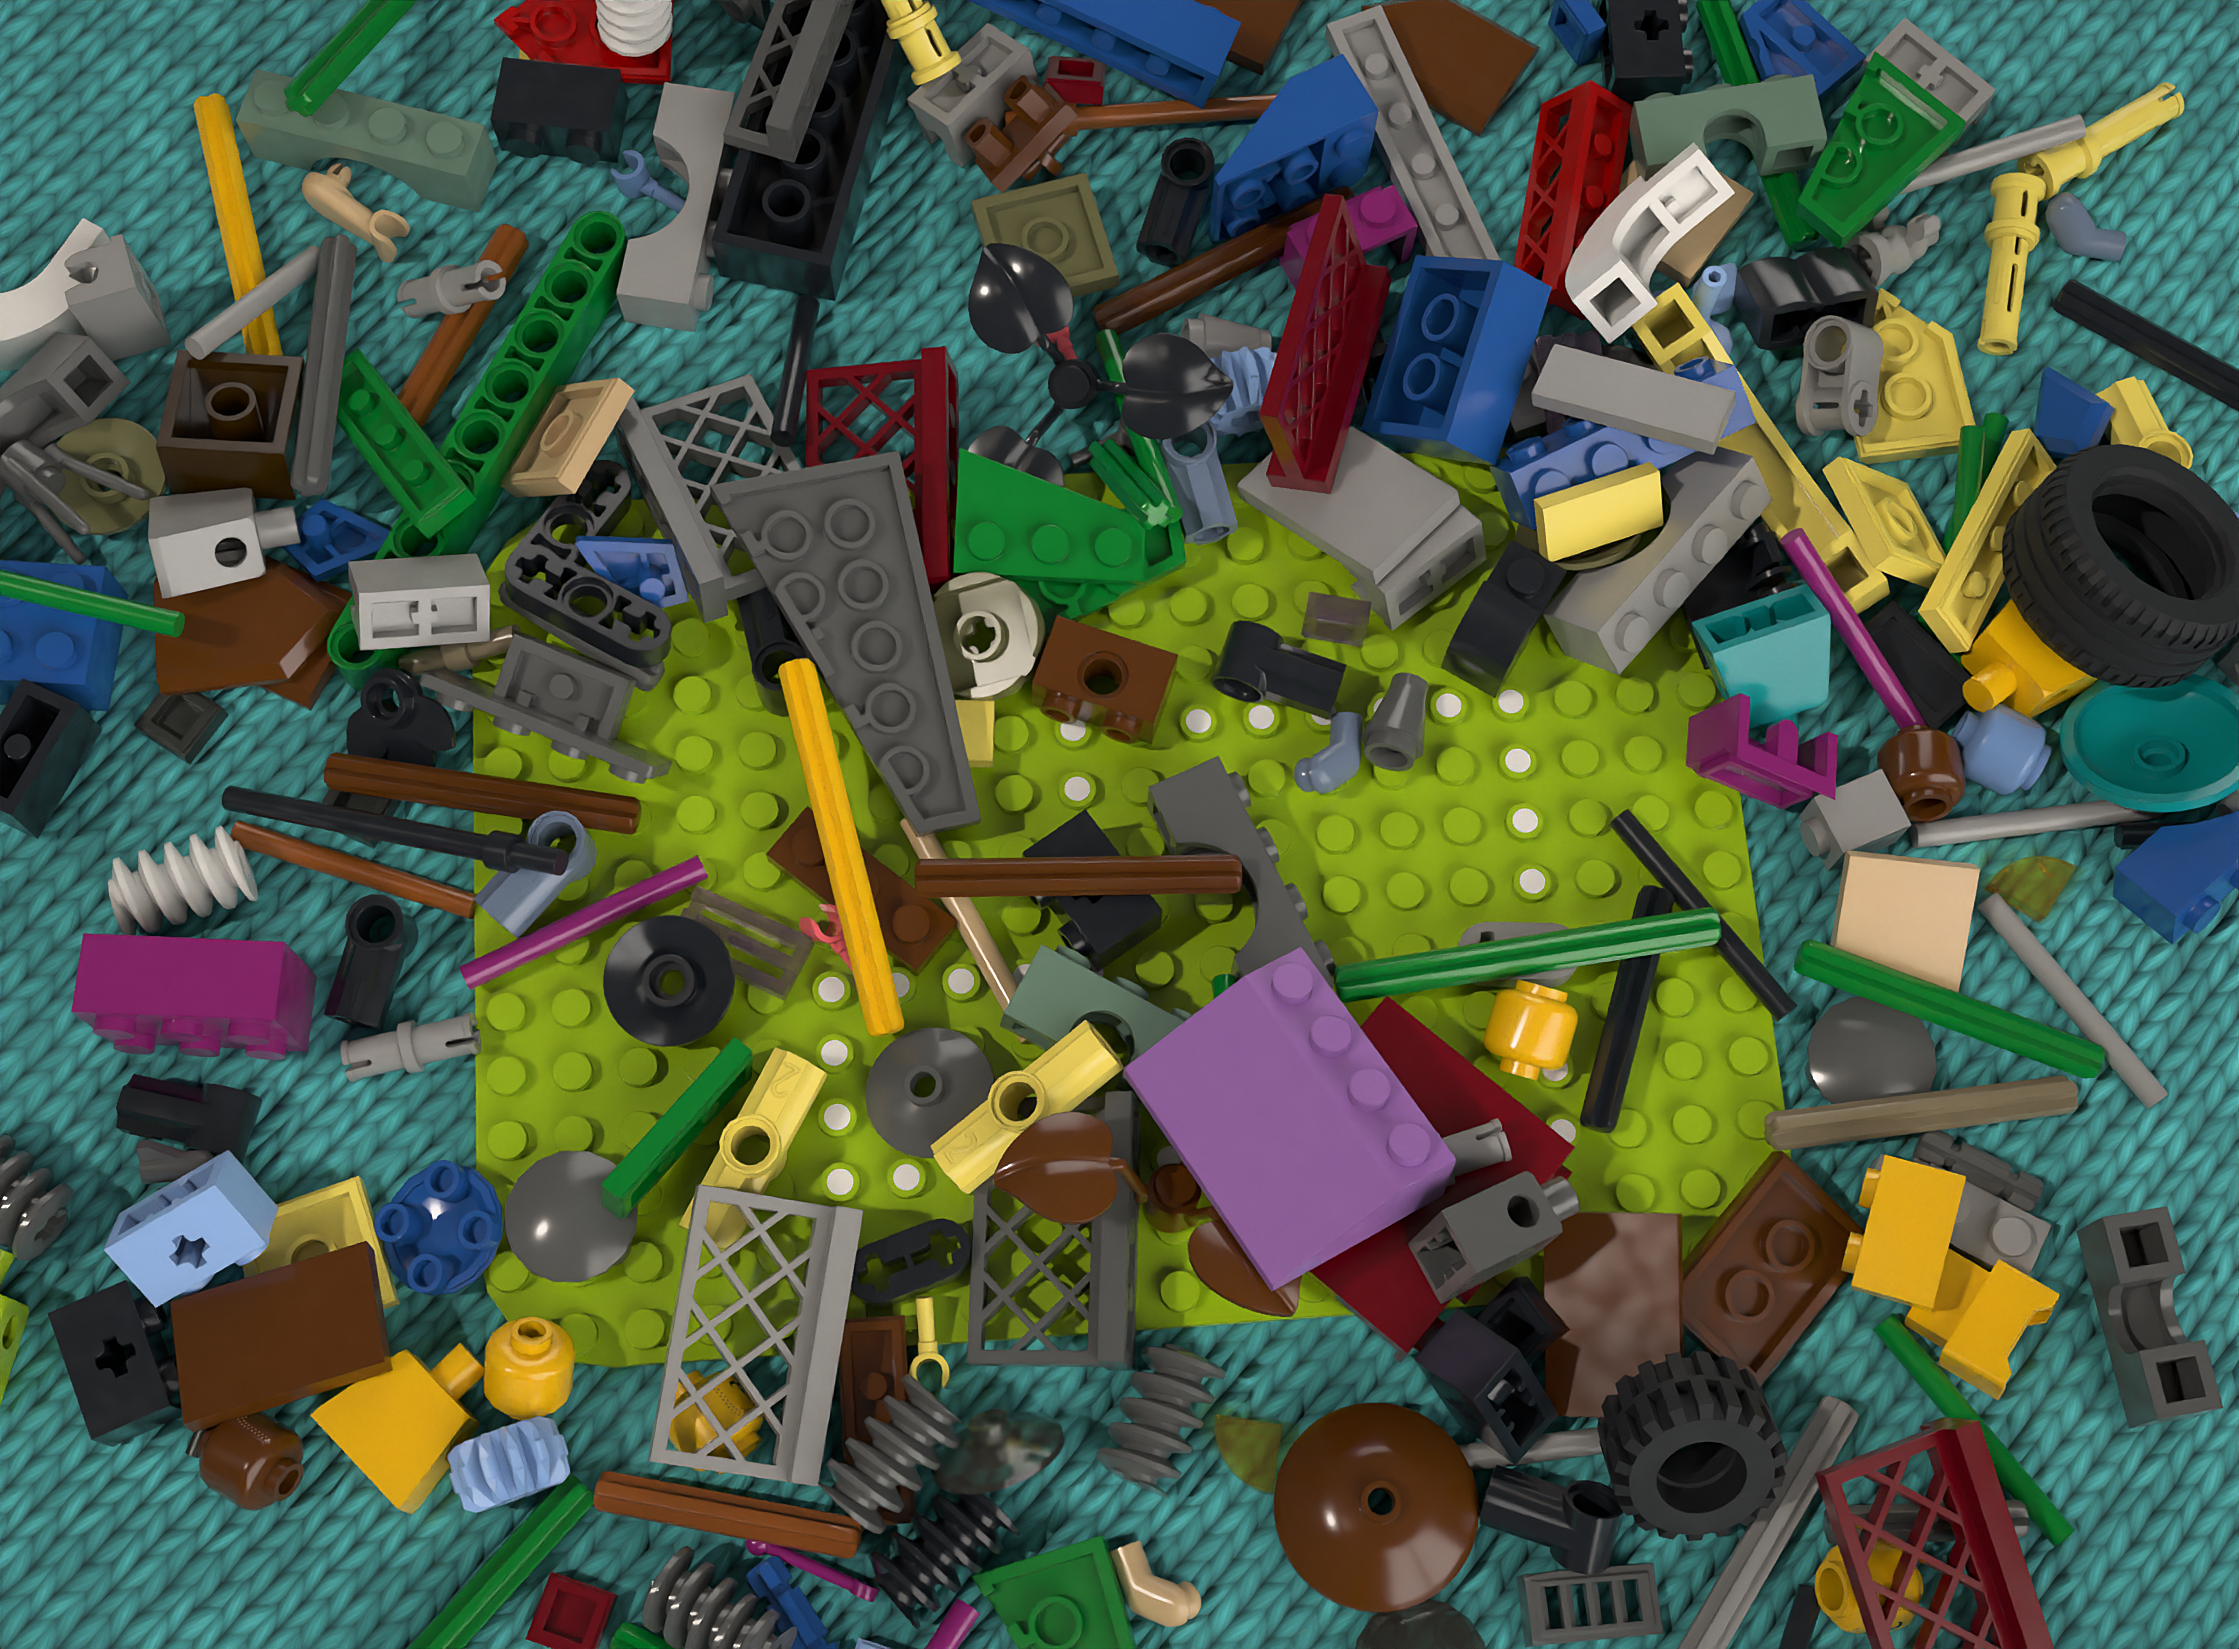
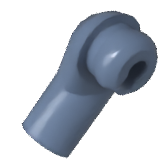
M2059 193L2050 199L2047 204L2045 219L2057 243L2065 253L2116 262L2120 261L2126 245L2125 232L2096 228L2083 203L2074 194Z
M1337 712L1332 714L1329 746L1314 754L1312 758L1300 759L1294 768L1295 782L1302 791L1313 792L1316 790L1320 794L1332 792L1355 776L1360 766L1363 720L1361 715L1353 712Z

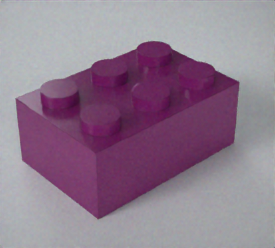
M83 933L71 1012L91 1026L95 1035L105 1037L114 1043L113 1049L124 1053L152 1054L154 1053L155 1045L179 1046V1052L190 1056L217 1057L220 1055L221 1048L245 1049V1055L252 1058L281 1060L285 1059L286 1051L308 1052L317 976L285 942Z

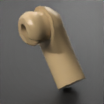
M1141 1541L1127 1544L1110 1552L1127 1605L1135 1614L1166 1627L1183 1626L1188 1619L1194 1618L1199 1613L1201 1596L1198 1589L1188 1581L1176 1584L1154 1576Z

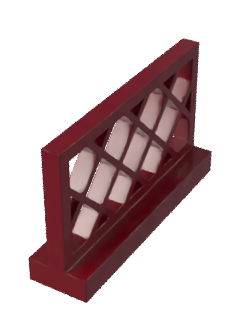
M1324 195L1259 412V417L1273 446V452L1266 472L1272 487L1325 494L1331 493L1392 281L1387 266L1368 265L1366 263L1343 195Z
M946 346L921 348V359L806 370V468L824 465L823 452L840 435L859 450L852 459L878 455L883 446L900 429L914 440V451L902 463L908 492L915 497V508L912 511L930 592L934 596L945 583L956 578L953 571L959 464L958 371ZM914 379V395L897 412L878 398L892 381ZM848 385L859 395L835 418L823 408V388ZM871 404L887 417L889 421L865 443L850 431L848 427ZM913 416H914V427L908 423V421H909ZM823 420H824L827 424H829V426H828L824 431H823ZM914 471L915 484L907 479Z
M1941 1417L1921 1425V1432L1815 1473L1872 1649H1895L1889 1631L1899 1607L1924 1619L1913 1649H1932L1940 1628L1963 1640L1962 1649H2054L1979 1420ZM1927 1450L1934 1475L1924 1497L1900 1484L1910 1457ZM1888 1465L1885 1475L1876 1471ZM1859 1476H1864L1880 1485L1866 1521L1850 1513L1841 1485ZM1895 1494L1920 1507L1907 1542L1881 1529ZM1942 1499H1943L1945 1508L1942 1507V1506H1940V1504H1941V1502H1942ZM1936 1516L1951 1523L1956 1538L1947 1564L1922 1551ZM1856 1528L1861 1530V1534L1859 1537ZM1877 1539L1902 1552L1893 1574L1890 1589L1872 1580L1867 1565ZM1918 1561L1942 1574L1928 1610L1903 1597ZM1964 1567L1966 1569L1967 1575L1962 1573ZM1958 1583L1973 1590L1978 1605L1969 1631L1944 1619ZM1877 1594L1886 1598L1882 1608ZM1986 1635L1988 1636L1989 1642L1985 1641Z

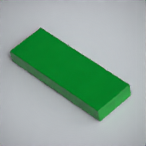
M736 1037L727 1044L600 1184L603 1207L620 1220L623 1217L626 1218L752 1078L753 1051Z

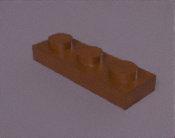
M807 806L766 853L768 862L821 903L836 905L813 810ZM860 847L886 952L918 977L957 930V921L928 898L918 896L914 887Z

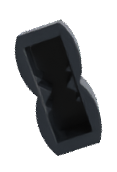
M1836 246L1812 250L1795 260L1788 257H1768L1744 265L1737 270L1733 305L1758 348L1764 350H1784L1802 345L1811 325L1821 317L1833 315L1869 328L1873 327L1879 293L1852 249L1846 247L1838 249Z

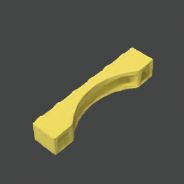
M1678 282L1657 296L1655 300L1658 304L1631 326L1635 338L1660 372L1675 375L1674 369L1702 356H1709L1710 359L1733 364L1707 322ZM1738 372L1757 422L1721 439L1718 446L1753 456L1772 498L1770 504L1760 514V518L1767 524L1770 532H1777L1779 538L1777 542L1789 559L1790 557L1780 543V540L1791 530L1803 528L1853 609L1859 615L1891 594L1888 581L1881 571L1872 567L1853 530L1804 468Z

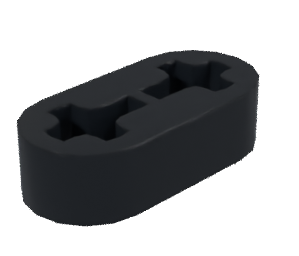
M941 1218L924 1222L866 1244L856 1252L851 1290L855 1297L866 1306L881 1308L951 1283L963 1276L970 1265L972 1252L969 1237L963 1227L956 1222ZM942 1234L946 1243L957 1241L961 1247L951 1253L953 1264L946 1268H940L936 1259H930L914 1265L912 1258L931 1250L930 1238L935 1235ZM879 1258L884 1267H891L905 1261L908 1268L893 1273L888 1277L890 1288L886 1291L877 1293L872 1283L861 1286L859 1278L868 1274L867 1262Z

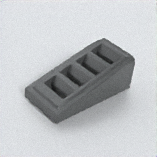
M1653 1563L1607 1567L1605 1571L1598 1574L1585 1575L1565 1570L1524 1574L1516 1577L1525 1648L1663 1634ZM1636 1580L1641 1621L1628 1622L1623 1581ZM1609 1582L1614 1624L1602 1623L1597 1583ZM1583 1585L1588 1626H1576L1571 1586ZM1547 1588H1557L1562 1628L1550 1629L1545 1593Z

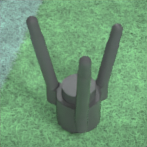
M30 440L15 442L0 457V480L15 491L14 499L33 514L76 564L80 565L86 561L84 553L43 505L46 504L78 533L82 535L89 533V524L58 496L66 481L65 475L61 472L62 469L65 468L141 501L149 497L146 489L72 457L54 443L42 450Z

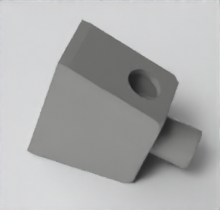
M250 488L150 498L148 541L162 598L179 596L260 577L266 573L265 549L301 543L294 506L257 512L253 492Z

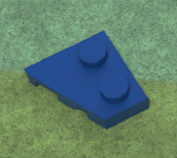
M1758 0L1742 13L1739 20V26L1760 81L1763 82L1769 77L1780 74H1787L1793 77L1813 74L1819 103L1860 70L1866 58L1864 53L1805 0Z

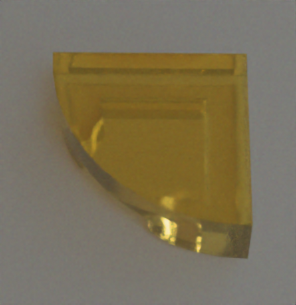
M2026 857L2005 866L1987 883L1984 889L1991 894L1998 892L2006 903L2040 923L2050 912L2077 866L2054 857Z
M1215 1414V1443L1227 1467L1247 1487L1263 1494L1272 1495L1282 1425Z

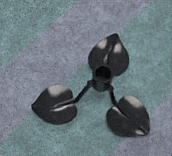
M991 243L983 248L969 293L968 312L972 327L979 339L988 347L1002 353L1016 354L1024 352L1037 341L1041 349L1055 364L1048 378L1049 394L1055 403L1032 429L1026 440L1014 429L999 425L981 433L967 451L1064 487L1063 470L1056 456L1044 448L1035 446L1056 419L1063 414L1065 409H1078L1089 405L1097 398L1100 391L1126 394L1122 404V418L1125 425L1140 436L1164 440L1184 435L1204 424L1218 412L1232 393L1233 381L1213 363L1199 346L1187 338L1176 334L1156 333L1146 336L1134 344L1127 352L1122 364V372L1126 382L1101 379L1097 368L1087 360H1067L1065 354L1059 351L1046 335L1064 329L1071 322L1074 315L1072 291L1064 276L1049 261L1023 247Z

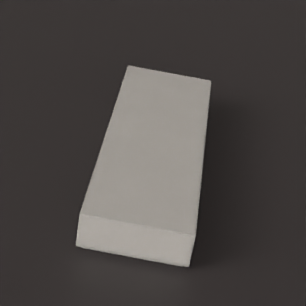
M1554 344L1532 391L1533 406L1714 455L1735 406L1736 391Z

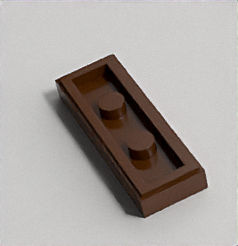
M905 1315L845 1319L839 1355L843 1459L844 1464L849 1466L854 1460L845 1444L847 1439L851 1437L866 1444H870L873 1441L863 1421L870 1416L885 1423L890 1422L891 1417L882 1400L887 1395L904 1402L910 1399L901 1381L904 1375L908 1374ZM901 1485L896 1486L905 1504L899 1513L878 1506L877 1509L885 1525L911 1523L910 1518L916 1513L914 1490Z

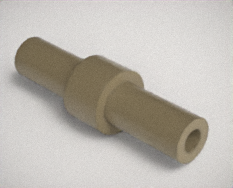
M516 624L490 630V641L435 645L402 654L398 658L399 668L409 671L414 677L421 676L423 671L442 668L460 672L478 667L481 659L506 653L513 634L522 632Z

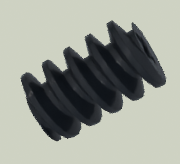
M960 1475L952 1479V1484L958 1498L956 1503L938 1493L932 1497L931 1502L937 1516L935 1522L917 1512L910 1518L917 1537L914 1541L896 1531L889 1537L896 1558L892 1560L875 1550L868 1556L875 1574L873 1579L916 1629L921 1626L914 1608L916 1603L935 1613L942 1607L935 1590L937 1584L954 1593H958L963 1588L955 1569L958 1565L975 1574L983 1570L976 1548L982 1546L996 1555H999L1004 1550L997 1533V1529L1000 1526L1017 1536L1021 1535L1013 1522L982 1487Z

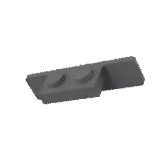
M523 632L513 634L495 688L445 668L423 671L419 684L437 691L435 700L442 705L463 712H472L474 707L495 715L493 724L500 729L522 736H529L531 731L553 739L550 747L563 755L587 760L590 754L611 763L608 771L624 780L644 784L647 778L653 779L668 774L672 761L617 739L637 679Z

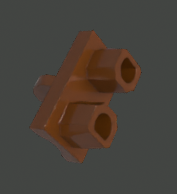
M1022 75L1006 91L1003 99L1017 114L1015 118L1001 131L993 122L985 117L978 120L964 136L965 141L977 157L974 161L989 181L1002 193L1020 175L1029 182L1044 166L1056 177L1064 171L1065 167L1054 155L1069 140L1062 131L1077 116V113L1049 83L1042 87L1025 75Z

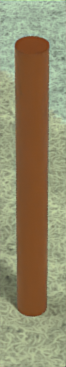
M238 820L232 828L230 837L233 841H239L244 849L461 917L474 918L476 902L473 898L477 894Z

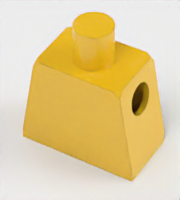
M2012 598L2004 604L1973 641L1968 652H1964L1961 656L1963 666L1972 675L1963 684V695L1972 708L1982 713L1992 710L2000 703H2003L2032 718L2084 692L2098 680L2067 663L2044 644L2025 622Z
M461 1343L452 1349L432 1370L418 1356L407 1349L400 1351L391 1357L393 1371L353 1383L318 1407L310 1415L397 1509L411 1515L422 1505L449 1469L448 1454L455 1446L470 1440L480 1426L479 1420L459 1399L484 1376V1366Z

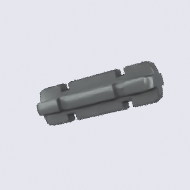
M1941 1130L1922 1132L1914 1147L1913 1158L1928 1164L1932 1163L1944 1168L1948 1172L1967 1176L1966 1181L1995 1196L2003 1197L2002 1200L2027 1213L2032 1211L2037 1205L2044 1186L2039 1178L2022 1170L2019 1173L2011 1172L2010 1164L1965 1142H1962L1961 1145H1956L1953 1143L1954 1137Z

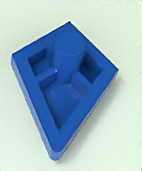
M2045 367L2042 371L2033 433L2049 456L2065 459L2070 454L2078 452L2083 448L2098 445L2114 412V408L2107 401L2052 368Z
M322 498L297 518L301 543L280 547L316 582H320L347 571L348 561L374 560L391 530Z
M604 536L576 537L577 548L597 575L658 606L660 609L689 601L672 539Z

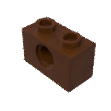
M1057 616L1032 681V705L1040 707L1042 714L1060 723L1074 724L1077 720L1101 727L1100 730L1104 735L1118 742L1133 744L1138 739L1152 744L1176 678L1178 654ZM1108 677L1114 680L1119 687L1110 694L1100 695L1089 690L1086 685L1094 678Z

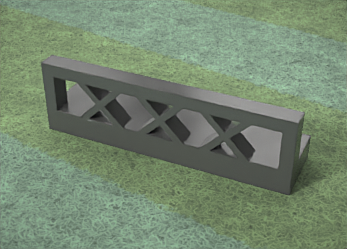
M775 0L723 133L725 144L795 162L856 0ZM811 5L801 33L792 36L785 24L788 14ZM781 35L783 41L777 44L779 36ZM792 55L781 84L773 87L765 74L768 65ZM761 85L764 92L757 94ZM773 105L765 124L767 135L744 129L750 114Z

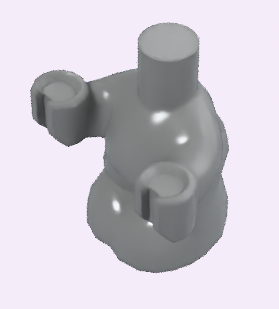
M1886 206L1864 226L1865 230H1860L1843 247L1852 249L1873 285L1877 287L1884 283L1890 275L1902 274L1907 271L1915 260L1925 255L1929 246L1937 243L1939 239L1938 231L1940 229V220L1937 215L1928 216V213H1922L1912 218L1907 223V227L1901 225L1886 226L1884 221L1889 216V209Z

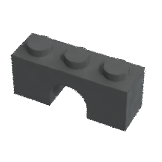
M2168 1207L2101 1217L2077 1230V1236L2129 1429L2193 1418L2223 1408L2205 1340L2191 1342L2183 1333L2175 1313L2173 1284L2176 1277L2186 1273Z

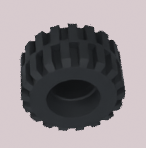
M1694 1351L1691 1358H1682L1680 1352L1665 1354L1666 1361L1655 1365L1650 1359L1637 1366L1639 1374L1634 1377L1624 1375L1615 1384L1618 1395L1606 1396L1601 1406L1604 1416L1598 1418L1597 1431L1600 1438L1599 1443L1619 1506L1626 1516L1633 1515L1635 1525L1645 1531L1656 1527L1659 1537L1671 1540L1678 1534H1685L1687 1541L1702 1540L1703 1534L1713 1532L1716 1533L1717 1537L1731 1533L1730 1527L1739 1522L1746 1526L1757 1518L1755 1510L1758 1507L1768 1508L1776 1498L1773 1488L1781 1487L1786 1476L1783 1464L1787 1463L1786 1450L1762 1387L1758 1386L1755 1376L1747 1368L1739 1370L1736 1361L1725 1356L1720 1357L1714 1362L1709 1352ZM1703 1442L1695 1447L1679 1450L1680 1448L1685 1447L1687 1445Z

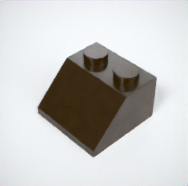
M188 350L177 351L156 443L158 456L171 494L250 488L254 498L296 500L297 489L291 487L290 478L305 369L303 357L211 352L205 358L199 360L194 358Z

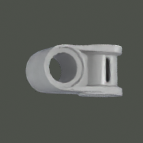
M1833 315L1821 317L1811 325L1803 343L1804 357L1801 384L1796 401L1798 427L1806 436H1822L1827 430H1846L1852 436H1866L1874 428L1878 415L1877 394L1881 361L1884 354L1882 339L1876 331L1864 325ZM1847 341L1845 350L1841 355L1842 346ZM1817 404L1820 406V409H1815L1814 405ZM1854 409H1859V414L1854 412Z

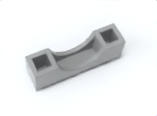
M664 83L653 137L660 165L677 174L687 184L689 191L683 208L667 226L650 235L628 240L616 292L625 322L696 332L700 310L709 311L711 307L714 279L708 273L712 257L715 258L711 240L733 169L731 168L734 155L740 149L739 147L725 144L723 135L736 102L735 92Z
M1717 446L1714 455L1696 451L1679 459L1660 480L1661 489L1671 510L1669 519L1659 536L1644 550L1623 562L1602 568L1580 570L1545 609L1543 616L1564 655L1617 675L1622 673L1772 501L1753 456Z

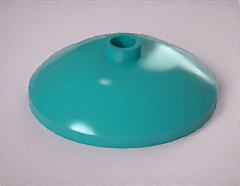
M2191 674L2189 677L2171 686L2157 688H2132L2100 681L2082 692L2071 703L2064 714L2060 727V752L2062 759L2070 774L2084 788L2102 799L2122 807L2145 812L2169 813L2209 805L2239 789V696L2224 685L2196 674Z

